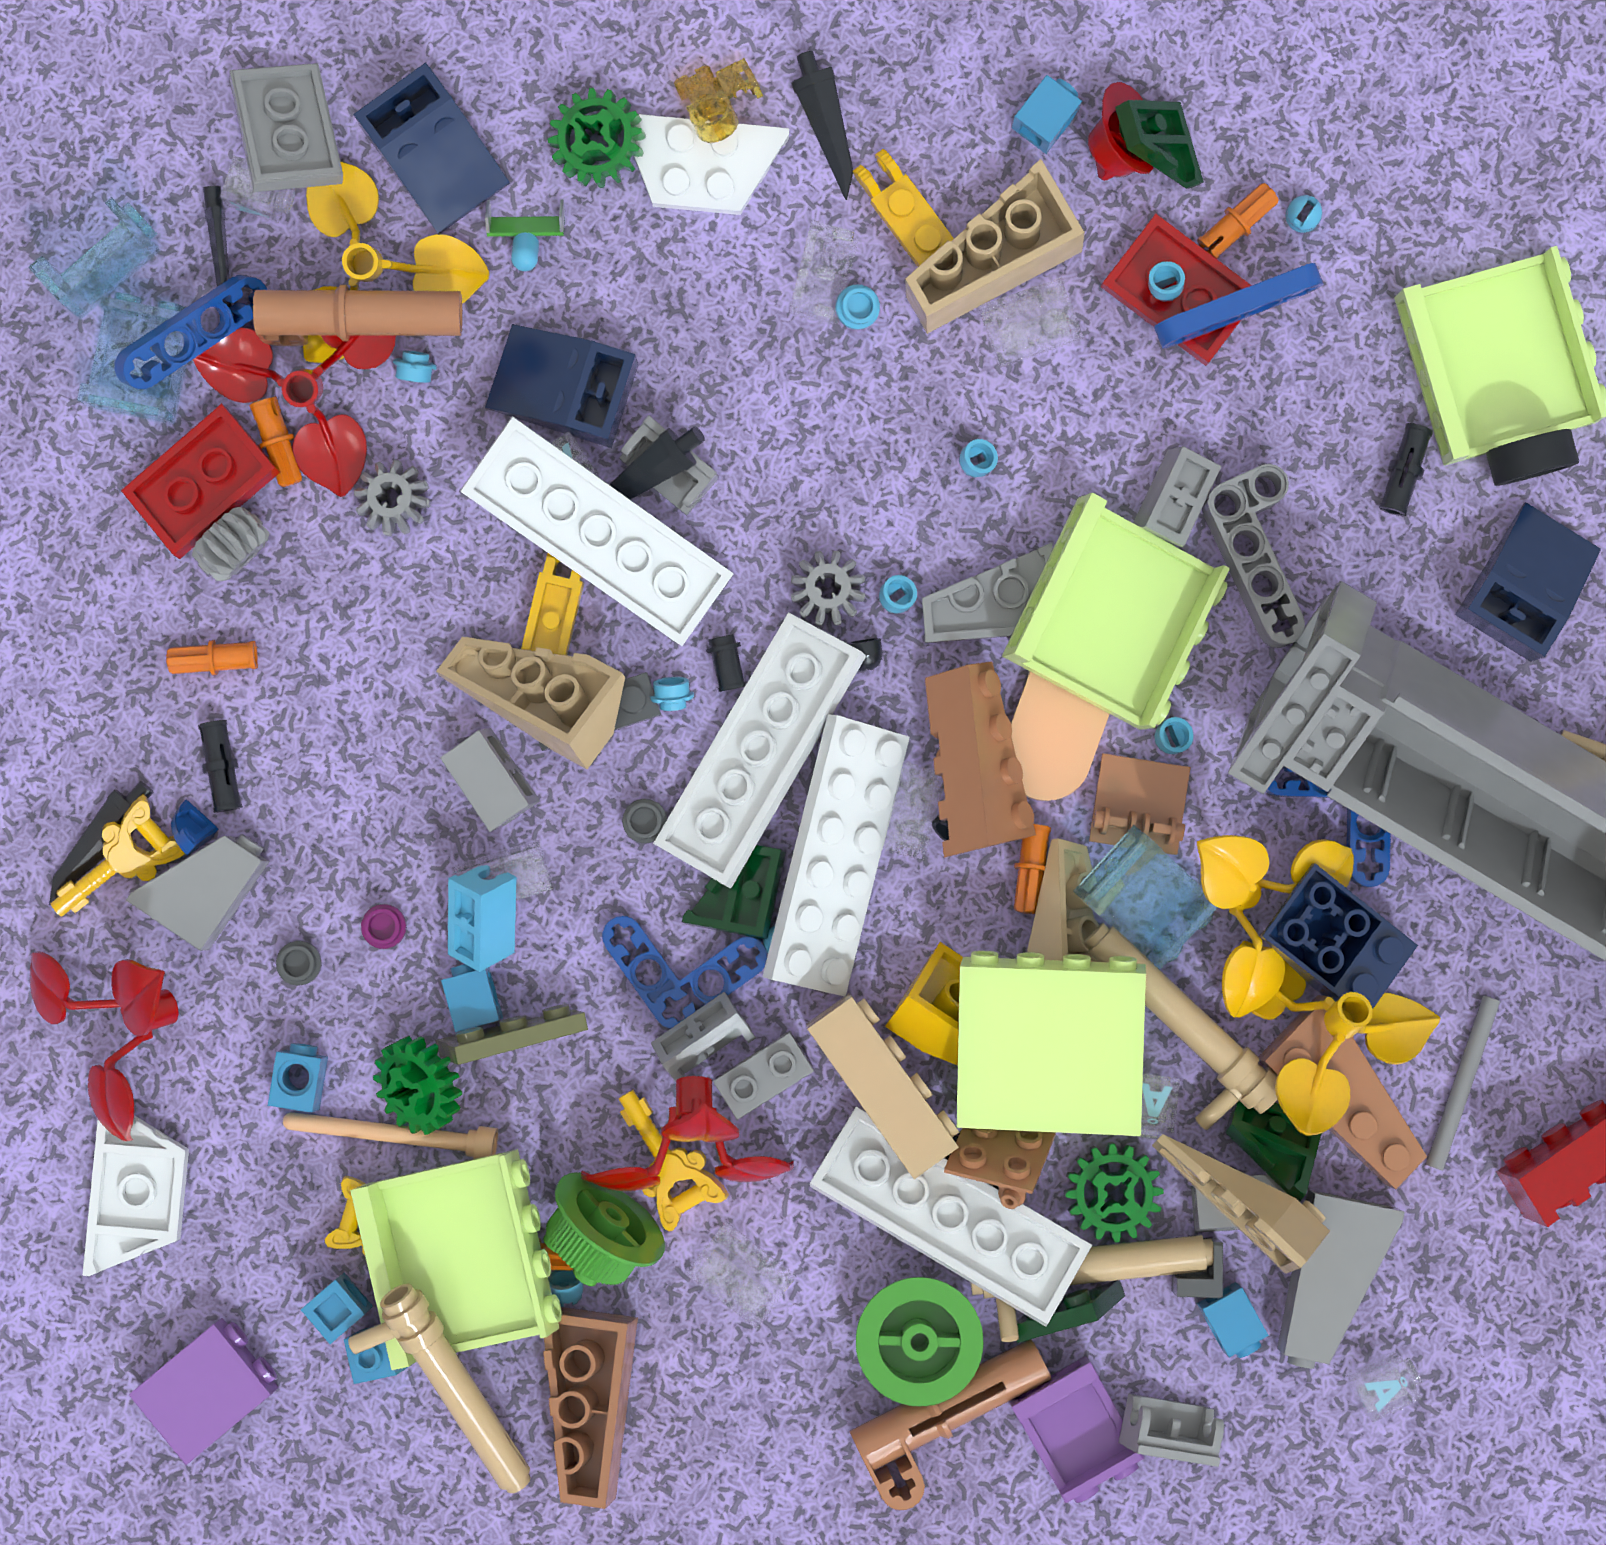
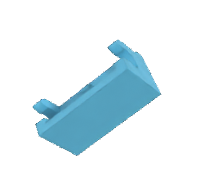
M488 865L478 866L460 876L453 875L448 878V955L478 972L515 953L517 877L506 872L497 875L494 879L484 880L483 878L490 875V866Z

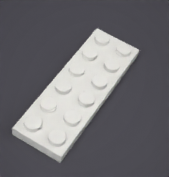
M513 416L460 490V492L681 646L686 642L733 575L730 570Z
M788 612L653 844L731 888L824 730L827 715L834 713L866 655L862 651Z
M827 715L762 977L846 996L909 736L842 716Z
M855 1107L811 1180L810 1187L1047 1327L1091 1249L1092 1244L1023 1204L1015 1209L1005 1208L1000 1202L999 1190L987 1183L944 1173V1168L948 1161L945 1158L916 1179H913L868 1114Z

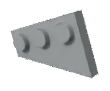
M1052 543L923 597L925 643L1012 636L1053 551Z

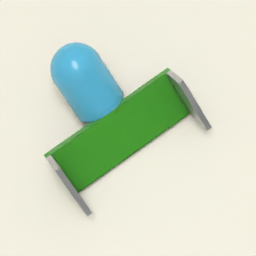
M564 199L560 200L559 216L491 217L490 200H487L485 213L487 237L515 236L512 244V264L520 271H530L536 266L538 261L539 240L536 236H564Z

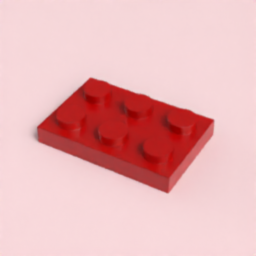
M1155 214L1104 280L1101 288L1154 327L1172 316L1252 285L1159 215ZM1168 261L1176 263L1182 268L1185 274L1183 291L1177 298L1172 301L1163 302L1152 295L1149 290L1148 281L1151 269L1158 263ZM1175 281L1172 284L1160 289H1165L1177 285V282ZM1241 320L1180 343L1178 346L1207 366Z
M221 403L126 485L121 492L173 556L181 559L195 547L196 542L212 527L214 522H217L225 513H229L233 508L241 507L276 477L280 471L229 409Z

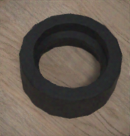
M1561 429L1498 446L1486 452L1495 486L1546 475L1579 463L1571 429Z

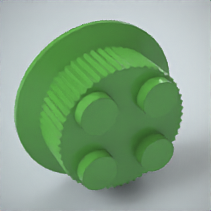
M581 1172L566 1174L559 1180L555 1187V1199L558 1208L546 1223V1234L543 1240L549 1249L557 1253L570 1268H573L575 1277L581 1283L587 1286H595L597 1282L605 1283L606 1285L621 1284L628 1278L635 1267L652 1266L661 1259L665 1251L664 1237L654 1218L643 1206L623 1191L603 1188L581 1179Z
M910 1277L887 1285L868 1302L858 1322L856 1352L863 1373L873 1387L881 1394L904 1405L930 1406L951 1399L969 1384L982 1358L983 1331L974 1307L959 1290L938 1279Z

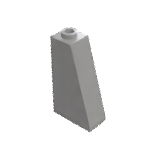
M1307 1190L1306 1200L1312 1203L1325 1216L1326 1220L1322 1224L1330 1232L1308 1261L1300 1269L1291 1273L1277 1349L1283 1355L1288 1356L1287 1363L1309 1369H1314L1315 1362L1330 1364L1403 1222L1404 1211L1396 1207Z

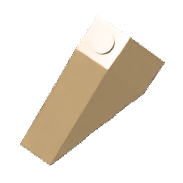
M462 637L436 670L439 676L554 752L585 769L590 767L614 734L625 676L622 672L590 655L574 653L572 657L553 654L550 649L538 647L536 651L512 648L509 643Z
M1059 838L1051 840L1027 952L1043 954L1044 960L1063 961L1064 955L1082 954L1090 956L1091 962H1098L1088 952L1090 947L1085 943L1089 935L1099 926L1098 922L1094 919L1092 907L1099 900V894L1087 846Z
M1164 1134L1152 1144L1172 1166L1285 1274L1300 1269L1330 1232L1322 1224L1326 1220L1325 1216L1307 1200L1301 1204L1296 1198Z

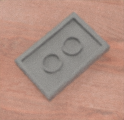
M318 63L230 70L229 80L253 192L342 184L343 172Z

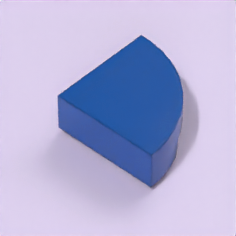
M187 799L180 805L171 821L174 839L187 856L210 841L219 830L216 825Z

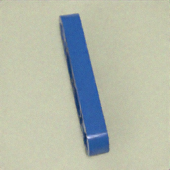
M1316 263L1306 264L1172 316L1155 325L1154 329L1162 349L1169 348L1304 296L1320 288L1324 283Z
M248 275L231 277L124 348L115 360L114 370L117 378L122 383L136 389H147L154 386L252 320L255 290H267V287L261 280ZM242 287L253 290L248 296L249 305L238 302L228 307L222 301L223 299L226 302L234 303L242 298ZM214 307L219 313L220 322L213 331L206 332L201 325V316L207 308ZM179 331L184 339L183 349L179 354L170 356L164 347L165 339L171 332ZM156 355L162 361V364L154 360L145 363L141 367L143 373L141 377L130 374L135 368L133 363L135 358L147 361Z

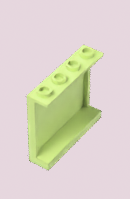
M1557 246L1550 247L1544 254L1424 288H1421L1420 284L1403 288L1394 298L1444 466L1485 455L1490 449L1507 443L1561 429L1574 430L1595 424L1606 417V388L1602 383L1598 384L1594 370L1596 366V353L1591 342L1585 340L1581 327L1584 322L1583 310L1580 302L1577 299H1573L1568 284L1571 281L1570 266L1565 257H1560Z
M1089 493L1077 499L1002 657L1139 730L1155 728L1156 724L1160 725L1169 713L1171 701L1168 699L1174 686L1179 685L1183 681L1189 670L1190 662L1187 661V658L1193 646L1198 645L1202 641L1208 630L1209 622L1205 620L1212 605L1216 606L1226 592L1227 582L1224 580L1230 568L1225 565L1214 568L1104 508L1107 500L1094 493Z
M994 951L971 952V957H963L960 965L957 1128L1141 1136L1146 964H1137V959L1130 956H1113L1109 958V962H1091L1090 956L1082 954L1064 955L1063 961L1044 960L1043 954L1034 952L1017 954V959L998 958V953Z
M518 1149L371 1182L350 1190L381 1324L385 1322L382 1318L383 1309L380 1306L382 1298L395 1287L409 1283L414 1289L422 1291L429 1303L428 1311H434L444 1326L443 1334L455 1353L540 1335V1338H545L560 1328L558 1322L561 1321L562 1317L561 1305L558 1297L555 1294L552 1295L548 1277L551 1275L550 1258L547 1251L541 1249L537 1233L541 1227L540 1215L537 1207L530 1203L527 1186L530 1184V1173L526 1161L520 1159ZM396 1338L385 1342L391 1370L409 1367L417 1362L412 1354L404 1352Z

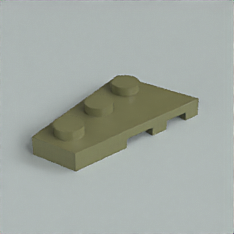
M562 1004L542 1010L543 1016L526 1019V1016H516L500 1021V1026L486 1029L476 1027L456 1033L455 1036L436 1040V1044L439 1045L440 1058L449 1056L450 1062L460 1065L586 1031L588 1026L585 1013L574 1009L570 1010L569 1004Z

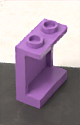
M223 1318L210 1326L129 1394L185 1465L190 1463L279 1388L274 1382L277 1375L272 1366L262 1357L255 1359L245 1346L249 1341L242 1329L234 1322L227 1324Z
M1086 1355L1050 1375L1052 1380L1009 1401L1011 1408L1030 1438L1065 1503L1073 1499L1076 1503H1080L1091 1498L1099 1491L1097 1485L1111 1477H1114L1115 1480H1121L1131 1475L1139 1468L1137 1463L1144 1459L1142 1454H1137L1118 1443L1123 1419Z

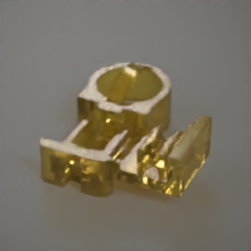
M745 58L715 72V78L710 67L704 65L695 69V75L689 78L687 75H683L675 80L674 85L681 101L688 98L691 103L686 108L694 130L701 141L707 143L719 142L732 135L737 129L738 117L729 100L733 97L737 98V91L742 90L747 93V90L750 89L757 99L763 97L759 84ZM741 72L744 73L747 80L744 81L740 74ZM723 114V116L718 119L717 115Z

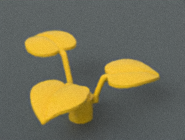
M340 162L343 172L342 184L307 187V209L314 226L328 237L341 236L349 228L352 232L349 242L350 246L344 251L342 256L343 268L350 276L348 281L350 290H359L360 281L371 282L381 275L383 269L415 273L413 278L414 291H461L463 304L488 281L490 272L481 256L469 245L452 236L436 234L418 241L414 248L416 265L383 260L381 253L376 248L360 243V230L357 224L367 223L375 216L379 204V193L372 178L358 167ZM323 286L315 290H336L338 287ZM308 335V344L303 345L304 359L312 363H322L336 350L325 343L321 335Z
M1222 835L1197 841L1201 862V884L1206 899L1215 907L1229 909V913L1237 918L1252 940V947L1240 945L1234 948L1224 964L1222 994L1225 1007L1232 1017H1243L1270 1001L1280 989L1285 975L1284 959L1272 947L1262 948V939L1244 915L1243 910L1257 905L1261 898L1262 888L1291 894L1312 863L1317 864L1347 888L1354 865V855L1351 848L1329 839H1319L1306 844L1299 850L1291 865L1290 874L1294 883L1282 884L1263 879L1269 868V856L1266 848L1255 839L1239 835Z
M1246 940L1240 944L1252 947V943ZM1284 960L1285 975L1280 989L1270 1001L1251 1013L1263 1019L1273 1020L1282 1014L1285 1007L1292 1012L1326 1010L1324 1023L1327 1031L1334 1037L1321 1056L1318 1065L1305 1058L1294 1059L1282 1067L1275 1084L1278 1102L1296 1129L1307 1136L1318 1135L1333 1127L1343 1117L1349 1106L1350 1086L1348 1079L1339 1071L1326 1069L1329 1060L1345 1039L1353 1037L1356 1033L1365 1034L1366 1047L1374 1057L1388 1064H1403L1412 1060L1421 1052L1441 1018L1425 1006L1411 999L1391 993H1384L1373 1009L1369 1000L1356 992L1346 993L1336 1002L1331 997H1327L1324 1001L1295 1003L1294 1001L1304 994L1306 981Z

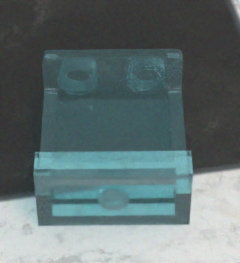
M112 197L105 202L118 217L119 224L63 273L43 256H40L28 267L57 301L80 320L161 251L151 240L157 233L129 202L123 207Z
M116 292L114 298L100 296L99 306L104 310L90 380L89 384H80L77 400L88 408L174 425L187 363L147 389H136L122 383L117 378L114 367L117 355L124 348L185 309V307L166 301H159L158 307L141 304V298ZM179 331L171 332L165 339L164 347L166 352L170 356H174L182 351L184 346L182 334ZM156 355L147 361L135 358L133 360L135 368L130 374L141 377L143 375L141 367L145 363L154 360L162 364V361Z
M1133 825L1073 892L1110 926H1114L1158 969H1161L1166 963L1173 961L1179 956L1183 945L1197 930L1202 929L1211 921L1214 911L1218 907H1215L1206 899L1202 887L1162 851V848Z

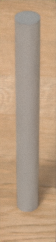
M1487 996L1482 997L1426 1162L1427 1166L1441 1171L1444 1170L1501 1002Z

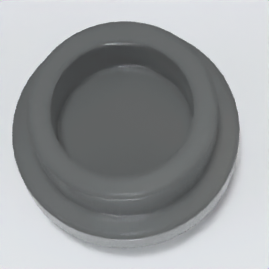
M639 799L632 802L626 808L622 819L623 828L632 840L638 843H652L656 840L666 823L667 815L659 803L651 799Z
M293 941L286 944L279 951L276 958V969L279 976L285 982L296 986L312 982L319 975L322 966L319 951L315 946L305 941Z

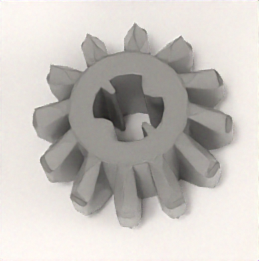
M393 460L390 472L388 473L385 466L381 462L375 463L377 477L373 479L366 472H363L360 476L369 485L368 489L357 488L354 490L355 497L366 500L356 507V512L359 516L370 515L366 526L371 530L378 528L382 524V531L385 536H392L395 523L398 524L399 529L404 535L409 534L410 527L406 521L411 517L418 524H422L425 520L419 512L415 511L416 507L429 508L431 506V501L428 498L417 496L426 492L429 489V485L425 480L415 482L419 471L414 466H411L403 473L402 463L399 460ZM390 489H394L398 494L402 491V495L396 498L398 505L393 508L386 502L382 503L388 499L387 491Z
M244 507L233 508L229 513H225L217 522H214L212 527L196 542L192 557L199 563L198 566L207 575L210 574L216 581L229 580L244 566H247L265 546V543L268 541L269 532L254 513L251 514Z
M821 551L815 552L817 567L814 568L806 560H802L799 563V567L808 577L793 575L791 577V584L806 588L791 595L792 602L799 603L808 600L800 610V615L805 618L814 609L818 610L815 622L817 626L823 625L825 613H831L832 622L835 626L841 625L839 609L842 608L850 617H854L857 614V610L848 599L856 602H863L865 599V593L851 589V587L860 586L865 582L864 575L857 574L849 577L848 574L854 570L856 562L850 559L842 568L839 567L841 554L839 551L833 552L831 564H825L824 555ZM825 578L834 579V587L841 590L837 596L832 593L831 599L822 598L821 589L815 587L819 581L824 584Z

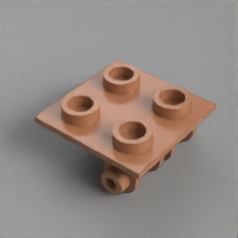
M1102 753L1089 842L1177 855L1179 841L1183 840L1185 824L1182 821L1191 767Z
M962 1128L956 1141L959 1148L951 1153L944 1168V1173L999 1186L998 1195L1001 1204L1005 1208L1015 1209L1024 1203L1026 1193L1033 1194L1056 1132Z

